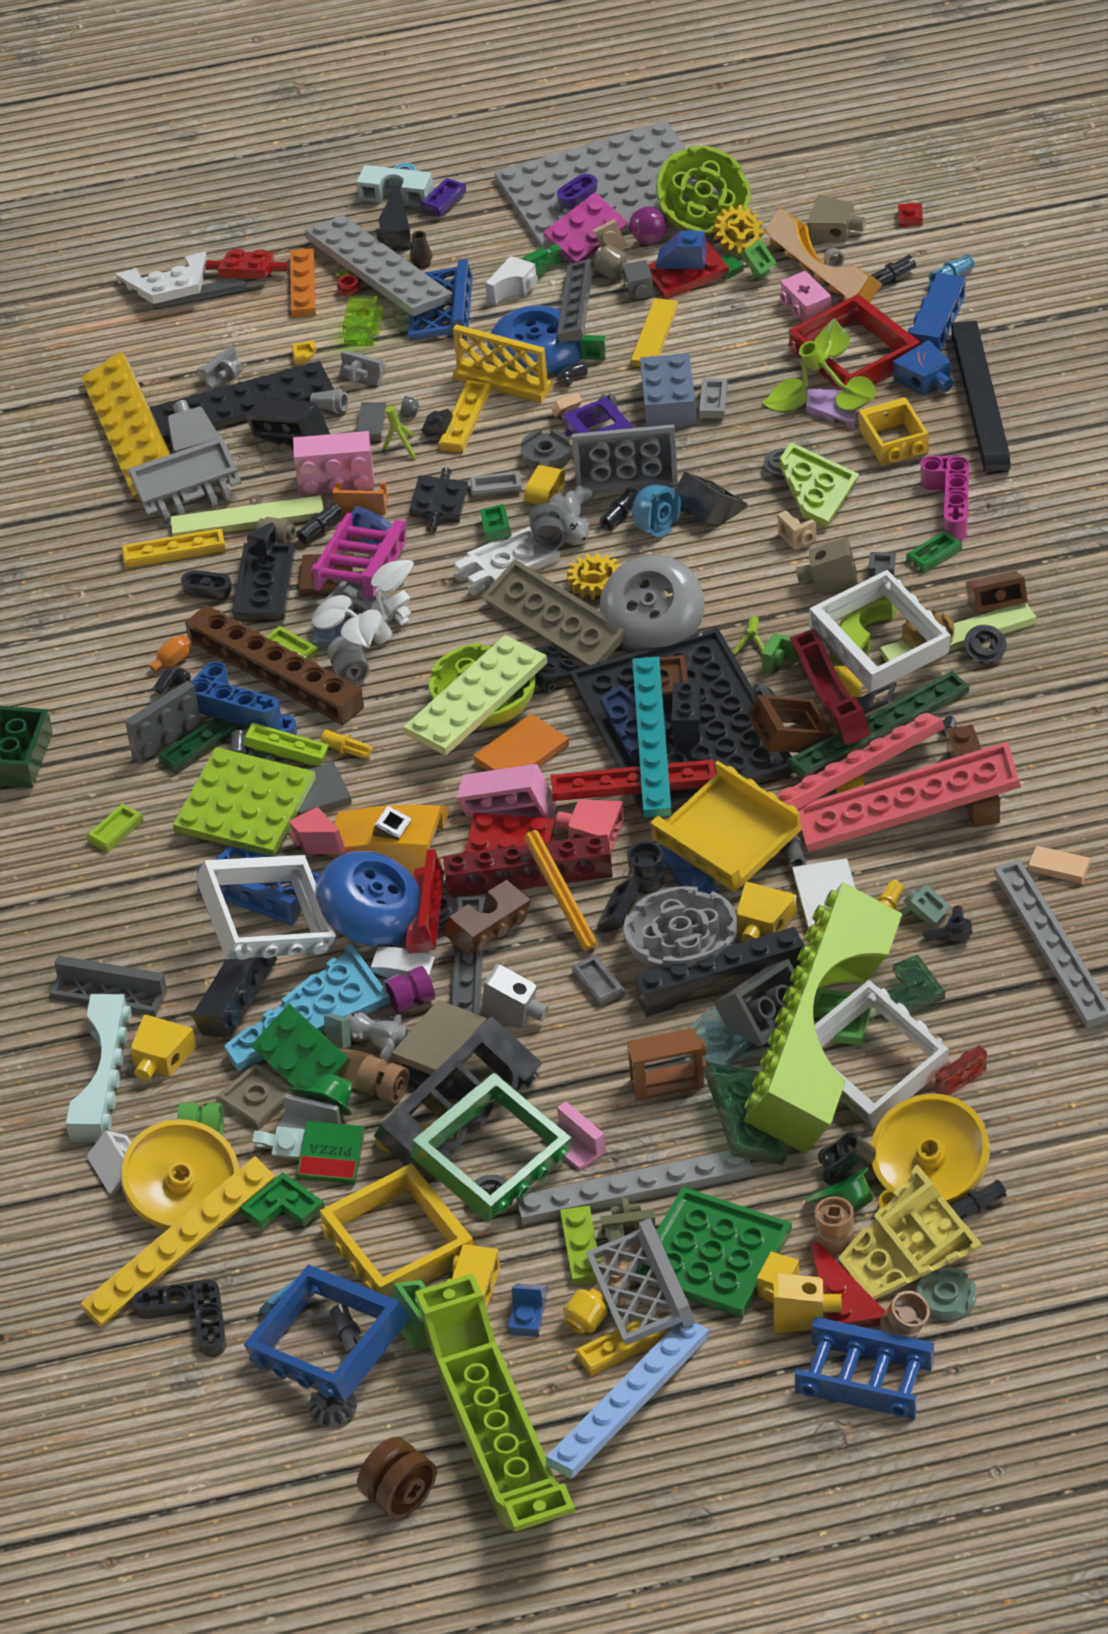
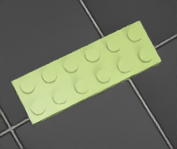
M504 635L404 726V734L445 756L448 755L547 664V656Z

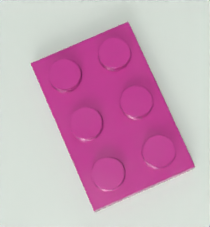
M595 192L543 232V237L551 245L557 244L561 247L562 251L560 253L568 261L576 263L586 260L601 247L593 229L614 219L620 232H623L628 228V222Z

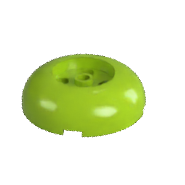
M699 145L690 146L688 149L678 153L676 151L664 162L656 181L657 201L667 220L681 231H705V237L716 235L712 228L715 225V218L717 215L719 216L722 209L727 211L729 206L732 205L736 210L739 205H742L743 211H746L750 202V184L741 170V165L729 154L714 147ZM697 180V183L693 186L688 181ZM713 187L718 191V194L713 193ZM683 198H687V199H689L690 201H689V202H684L682 199H683ZM707 206L710 207L713 211L710 212L707 209Z
M481 642L458 647L442 656L431 670V677L428 682L431 699H435L492 646H482ZM535 675L477 728L498 726L518 716L526 708L533 696Z

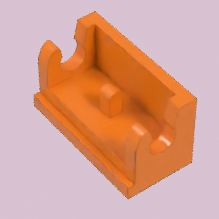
M335 482L336 488H333V499L341 507L342 514L352 513L355 505L372 510L379 515L386 514L389 499L386 483H380L381 489L378 491L342 490L341 482Z

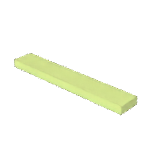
M320 495L171 516L172 533L174 537L215 529H222L223 533L254 529L257 526L258 520L260 518L265 519V517L289 519L292 523L310 521L312 515L315 513L319 514L323 510L322 498Z
M1022 603L954 623L955 636L953 642L949 645V652L965 647L964 639L967 632L977 625H991L999 629L1003 634L1036 624V616L1027 603ZM903 640L880 647L881 655L886 662L912 650Z

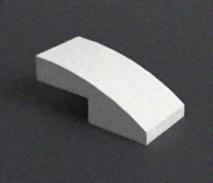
M377 947L370 970L390 978L398 974L406 976L407 971L423 966L429 975L435 957L421 952L409 954L407 949Z

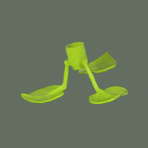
M833 318L814 341L804 343L799 349V354L803 359V362L800 363L803 383L797 378L786 379L779 383L762 403L765 407L778 412H791L801 407L808 398V394L804 390L808 386L807 368L817 371L823 367L837 385L843 389L838 393L836 403L844 411H854L870 403L876 395V388L871 380L861 376L853 377L846 386L826 364L825 360L828 357L840 356L850 344V337L847 331Z

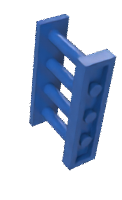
M819 1317L814 1318L812 1323V1345L817 1346L809 1372L796 1369L794 1374L795 1393L885 1412L896 1417L916 1418L917 1396L912 1395L911 1392L919 1369L932 1370L934 1364L933 1342ZM830 1349L847 1353L839 1378L821 1375ZM859 1356L877 1359L868 1385L851 1381ZM889 1362L907 1366L899 1391L881 1388Z

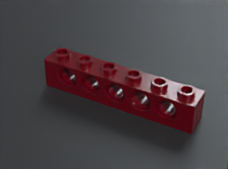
M607 834L544 843L565 883L613 877ZM527 845L443 856L447 894L454 898L487 894L488 891L505 880H508L517 889L548 886Z

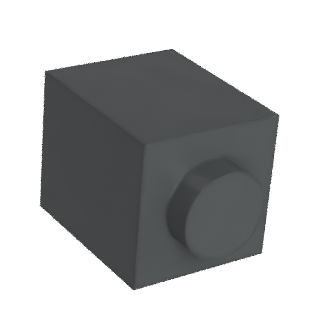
M646 260L622 264L624 285L630 301L654 297L653 278Z

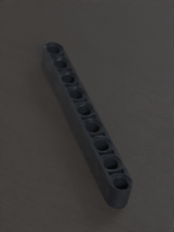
M977 320L951 323L952 341L984 473L1009 471L1011 469L1009 448Z

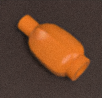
M184 634L170 638L157 651L156 660L149 664L150 669L156 673L162 667L170 668L181 662L189 654V649L192 647L189 638Z

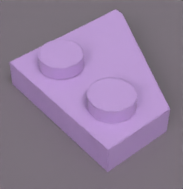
M808 389L806 413L816 417H823L832 423L837 419L846 422L847 428L855 429L857 410L844 411L836 403V397L842 390Z

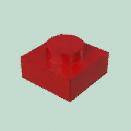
M922 203L898 204L899 226L923 225Z

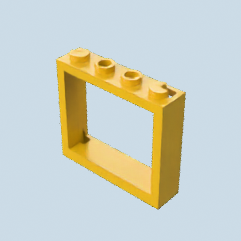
M412 1163L320 1210L322 1223L319 1224V1227L324 1232V1238L332 1240L334 1248L341 1259L346 1258L355 1278L360 1277L366 1288L391 1297L394 1283L421 1280L426 1284L451 1271L454 1257L460 1255L463 1244L474 1246L473 1238ZM408 1191L449 1243L382 1277L342 1224Z

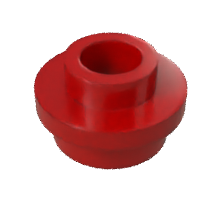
M354 275L342 276L337 284L338 293L348 297L357 294L361 289V283Z

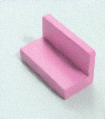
M564 1102L557 1107L559 1123L556 1125L571 1137L570 1153L564 1159L577 1170H582L606 1153L604 1133L569 1103Z

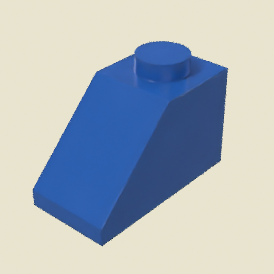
M689 230L680 231L659 249L656 268L704 269L707 257L705 231Z

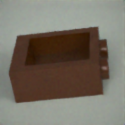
M757 695L747 715L767 751L800 753L832 736L830 728L812 699ZM783 723L799 724L801 729L785 728Z

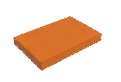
M531 713L474 754V762L487 771L537 764L540 767L569 746V738Z

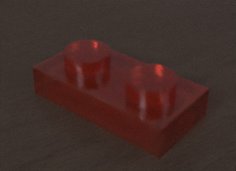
M978 1045L971 1051L964 1052L960 1058L948 1066L942 1067L935 1074V1093L949 1096L987 1071V1051Z

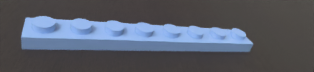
M682 1322L676 1324L546 1456V1466L572 1479L708 1339L709 1329L697 1323L684 1328Z

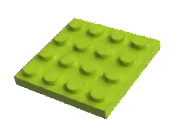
M215 747L173 823L174 832L274 857L290 828L289 820L296 817L316 779L315 771Z

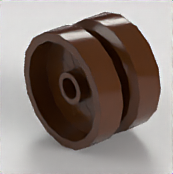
M392 1437L378 1445L365 1459L358 1474L357 1489L371 1502L377 1503V1506L392 1519H401L416 1510L429 1495L437 1476L436 1465L421 1452H417L402 1437Z

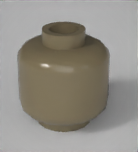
M612 245L601 246L592 259L594 270L611 281L615 280L618 276L623 277L622 264H627V255Z

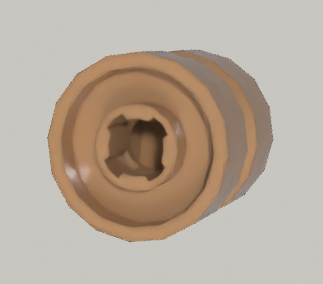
M367 1056L358 1070L356 1088L358 1091L372 1096L378 1094L380 1099L388 1102L398 1103L406 1092L410 1076L409 1070L394 1063L388 1064L386 1060L378 1057Z
M834 1196L822 1199L816 1205V1242L829 1253L843 1252L854 1240V1211L849 1201Z
M914 1291L898 1293L881 1317V1331L916 1338L921 1328L929 1319L930 1308L928 1302L923 1296Z

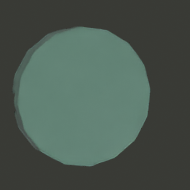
M941 1267L921 1277L916 1286V1293L923 1296L929 1304V1317L940 1321H954L965 1317L973 1310L977 1300L976 1284L974 1281L968 1278L967 1273L953 1267Z

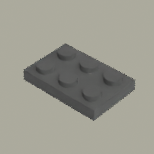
M186 681L125 720L131 755L134 761L138 764L201 724L195 686L191 682Z

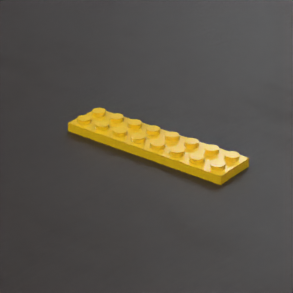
M120 351L95 369L90 370L81 379L133 497L139 502L140 498L128 474L129 468L170 455L127 357Z

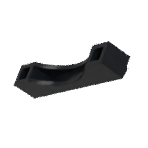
M794 926L731 945L716 958L711 956L698 961V966L688 967L686 964H673L671 968L662 966L635 974L636 998L646 1017L672 1010L696 990L717 980L738 974L759 973L766 967L789 959L795 969L796 966L800 965V961L797 958L804 943Z

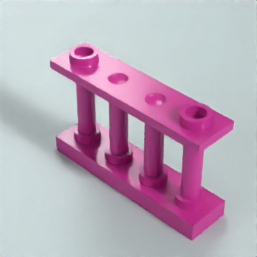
M346 513L342 522L338 523L336 532L319 560L311 568V579H314L315 590L320 591L326 579L359 583L363 587L364 597L374 599L377 588H374L371 584L372 577L381 566L397 560L406 544L405 521L395 520L390 529L381 531L353 527L352 513ZM352 537L378 540L383 542L379 543L378 545L352 542L350 541V539ZM343 551L370 554L374 555V557L365 559L341 554ZM335 565L366 570L362 571V573L335 570L333 568Z

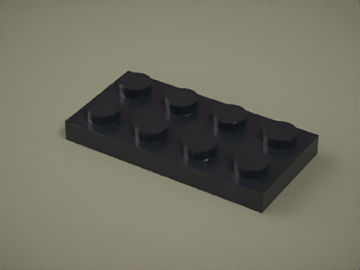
M244 543L232 612L234 620H285L296 552L295 543H277L266 559L251 555L248 550V543Z

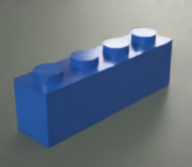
M937 273L934 281L929 283L927 297L922 298L921 310L915 314L914 326L908 329V333L920 341V345L929 340L940 352L942 351L951 331V323L955 322L966 297V277Z

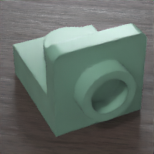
M925 884L919 892L913 889L903 902L907 906L901 913L906 916L912 910L932 928L949 910L951 905Z

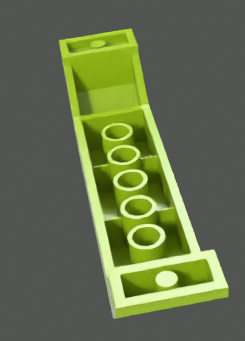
M468 1274L415 1291L441 1385L499 1523L517 1532L575 1513V1506L565 1483L559 1484L556 1482L551 1468L546 1466V1456L495 1341L483 1294L474 1274Z

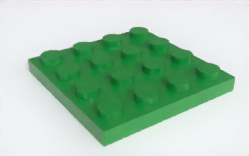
M682 1187L656 1232L686 1299L743 1318L757 1293V1277L770 1252L779 1254L792 1231V1222ZM640 1263L635 1274L646 1276L651 1266Z

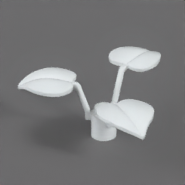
M411 560L392 561L381 566L375 572L371 584L374 588H377L375 595L379 611L367 610L357 616L352 610L348 609L352 602L351 599L344 595H338L323 602L315 611L311 621L316 628L328 630L341 623L345 615H350L352 618L344 624L341 630L345 640L364 648H370L372 640L376 644L386 642L391 637L392 630L385 622L387 615L384 612L381 592L390 593L399 587L412 569L414 562Z

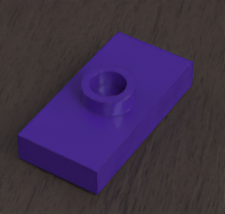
M446 178L420 203L421 210L441 216L466 192V184Z

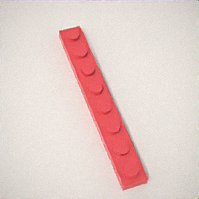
M929 713L921 714L915 718V721L906 726L895 728L891 734L884 738H877L871 741L870 745L862 750L853 751L848 754L847 758L827 765L825 770L816 775L805 777L801 783L794 787L781 790L777 797L785 804L793 805L796 809H799L945 729L943 721Z

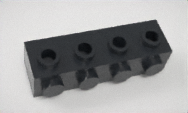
M276 956L271 958L253 957L243 960H225L192 1014L202 1036H232L272 967L277 961Z

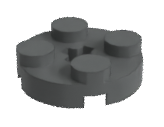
M537 430L525 436L521 442L522 461L535 469L538 465L556 468L571 458L569 438L557 430H550V433L543 434L542 430Z

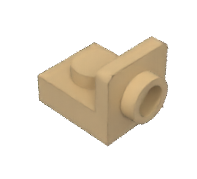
M787 511L777 514L778 534L794 550L816 541V522L813 519L800 524L799 520L793 518Z

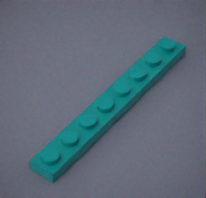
M659 657L634 658L633 673L644 818L672 816Z

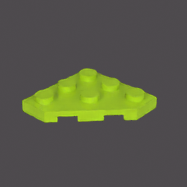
M790 442L779 461V467L803 517L808 520L813 519L817 524L827 528L857 482L859 474Z

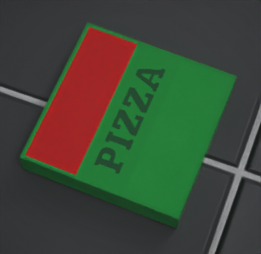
M307 1121L297 1170L298 1179L356 1184L365 1135L364 1126Z

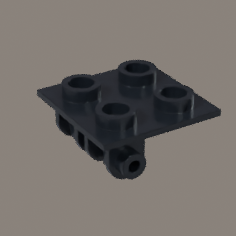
M546 645L545 647L532 648L547 656V664L535 674V684L544 692H553L556 688L555 681L557 678L570 677L569 671L579 669L574 661L565 657L555 646Z

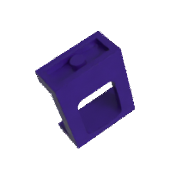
M607 397L563 414L564 434L566 436L591 432L587 428L610 418L614 421V424L594 432L631 429L634 427Z

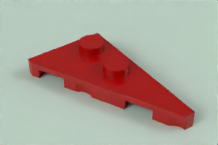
M818 1242L810 1243L816 1275L823 1279V1294H841L842 1312H827V1319L860 1327L880 1325V1320L885 1310Z

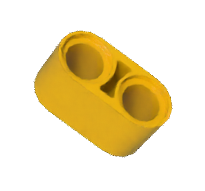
M538 465L526 485L524 492L525 503L532 505L548 503L555 494L561 492L565 482V471Z

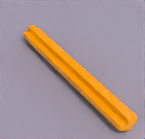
M536 830L528 832L524 836L525 842L582 949L586 952L594 949L597 946V941L540 834Z

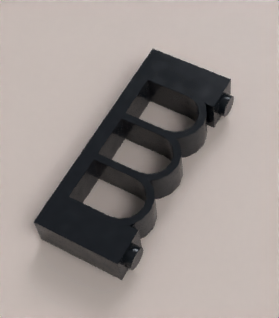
M492 1016L387 1117L374 1134V1137L405 1166L412 1163L426 1181L433 1175L410 1156L413 1139L425 1129L411 1115L422 1104L438 1118L451 1109L453 1105L437 1091L448 1079L464 1091L466 1095L480 1085L481 1082L463 1066L473 1054L477 1055L516 1092L524 1085L529 1088L540 1076L537 1071L542 1062ZM494 1100L480 1112V1116L472 1118L453 1134L454 1142L443 1143L436 1150L447 1159L453 1156L467 1134L479 1130L492 1110L502 1105Z

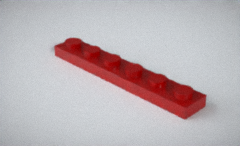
M714 759L668 764L670 791L702 788L716 775ZM640 766L550 775L553 802L642 793Z

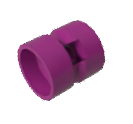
M423 966L407 971L405 977L398 974L384 980L385 990L390 996L391 1006L397 1014L412 1009L414 1003L423 1005L435 1000L432 981Z

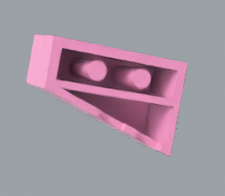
M537 764L465 774L462 777L456 797L467 817H473L474 813L553 818L557 801L553 802L552 791Z

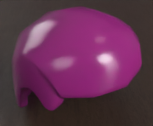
M643 207L637 210L630 218L629 230L641 244L652 245L659 242L665 236L668 225L666 219L657 208Z

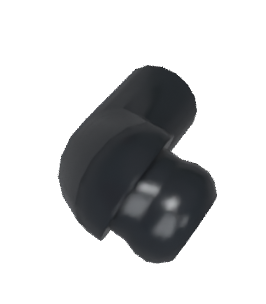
M586 363L569 365L558 372L557 380H559L560 386L568 387L572 384L573 377L588 374Z
M181 667L168 668L164 670L153 686V690L160 695H164L171 684L190 682L191 675Z

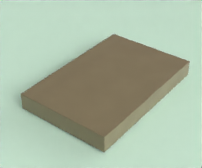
M438 1000L392 1052V1058L394 1061L432 1075L487 1021V1018Z

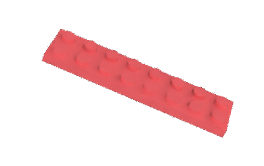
M1007 741L821 798L797 810L800 813L805 844L808 852L1018 789L1021 788V784Z

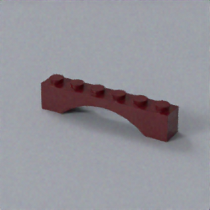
M813 628L790 637L798 665L845 745L859 742L863 738L871 736L862 707L856 697H852L841 682L816 630Z

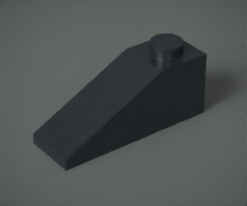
M395 187L378 219L379 229H375L376 239L393 251L411 248L410 228L400 187Z

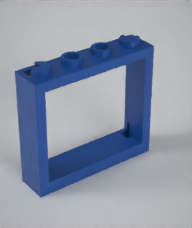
M308 1264L244 1343V1347L250 1356L249 1360L257 1364L259 1369L266 1368L282 1379L289 1378L296 1381L305 1389L311 1387L327 1398L332 1396L345 1402L409 1319L400 1301ZM314 1294L376 1318L375 1322L334 1374L272 1348Z

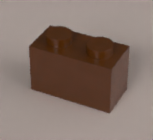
M1017 571L965 582L969 607L977 613L1028 602L1025 578Z

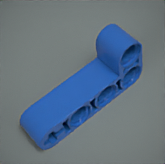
M221 662L207 664L191 681L195 686L200 714L246 727L256 723L279 730L283 725L277 698L230 685L226 666Z

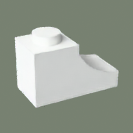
M510 256L486 282L487 302L496 305L502 299L510 296H525L536 286L538 281L535 264Z

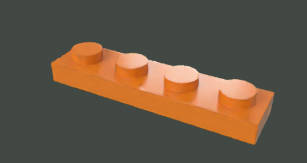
M314 248L290 250L292 317L315 316Z

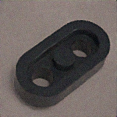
M192 570L186 572L181 577L182 590L189 595L220 599L226 597L232 591L231 579L223 573Z

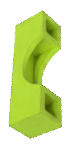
M883 596L849 613L846 618L843 617L839 627L869 656L870 633L864 628L878 620H892L898 610ZM830 650V660L839 664H843L841 660Z

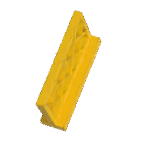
M457 324L454 326L453 336L457 364L456 369L453 371L454 380L464 383L467 380L491 383V390L538 403L544 401L552 390V381L547 380L544 347ZM462 335L467 336L473 343L468 345L462 338ZM482 341L489 342L494 349L490 350ZM477 346L484 356L480 357L472 348ZM504 347L512 348L516 355L512 356ZM499 352L506 362L502 363L494 354ZM464 353H467L473 360L464 358ZM526 353L536 354L538 361L534 362ZM488 358L494 365L487 364L484 360ZM521 358L529 367L524 369L516 360ZM510 364L516 371L509 370L506 366ZM532 370L538 377L531 376L528 372Z

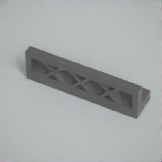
M58 955L54 963L57 978L49 993L51 999L89 1005L90 995H87L86 992L92 989H100L102 991L100 994L124 993L129 996L125 998L126 1006L131 1007V1013L156 1017L167 994L164 973ZM64 983L76 986L75 989L68 992L61 991ZM145 998L154 999L152 1006L140 1004L138 1001Z

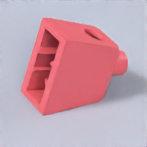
M579 800L573 814L558 812L556 828L567 829L569 839L607 834L610 852L612 853L624 822L623 802Z

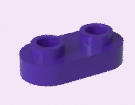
M591 174L577 176L558 189V203L566 208L575 207L598 190L597 178Z

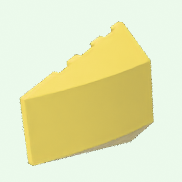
M918 1164L911 1171L912 1176L904 1185L900 1184L893 1192L895 1196L886 1207H881L874 1215L876 1219L867 1229L863 1228L838 1257L852 1277L874 1300L984 1247L939 1193Z

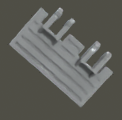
M223 437L129 468L128 474L147 516L157 513L158 509L164 523L171 521L170 513L165 505L166 502H172L177 516L185 515L178 494L181 495L184 503L204 497L205 493L210 506L214 507L218 504L217 497L212 489L213 486L218 485L223 499L228 502L232 500V495L224 478L228 479L231 487L241 484L237 468Z

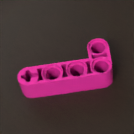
M927 456L920 463L921 486L927 490H945L944 530L957 540L962 541L967 537L969 461L961 456Z

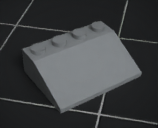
M674 424L572 434L576 487L579 485L583 488H588L592 491V494L625 491L629 487H631V490L633 488L638 490L650 485H664L668 487L678 485Z

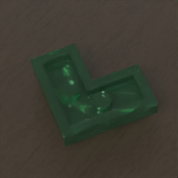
M918 954L893 964V973L902 985L892 988L887 992L890 995V999L896 1004L901 1003L904 1005L909 1014L945 999V990Z

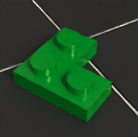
M282 1172L240 1208L243 1216L263 1229L282 1212L289 1215L302 1226H305L320 1214V1210L324 1209L325 1206L324 1201Z

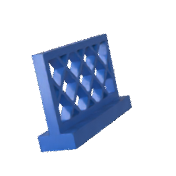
M459 259L457 267L424 272L447 290L452 291L453 302L431 309L422 316L410 315L409 340L453 334V328L456 324L469 328L473 275L468 259ZM454 276L448 282L444 281L445 278ZM447 305L451 307L445 313L441 311ZM434 315L438 316L433 322L429 321ZM445 321L451 323L450 325L440 327ZM421 325L427 326V327H425L423 330H417V331H415V330L418 329Z
M229 846L215 860L230 859L234 854L245 858L272 856ZM311 871L315 883H317L320 874ZM291 881L219 885L226 902L289 925H293L298 920L297 912L301 909V905L297 897L291 896L296 895L294 887H281L282 884L292 883ZM269 886H276L277 889L269 888Z

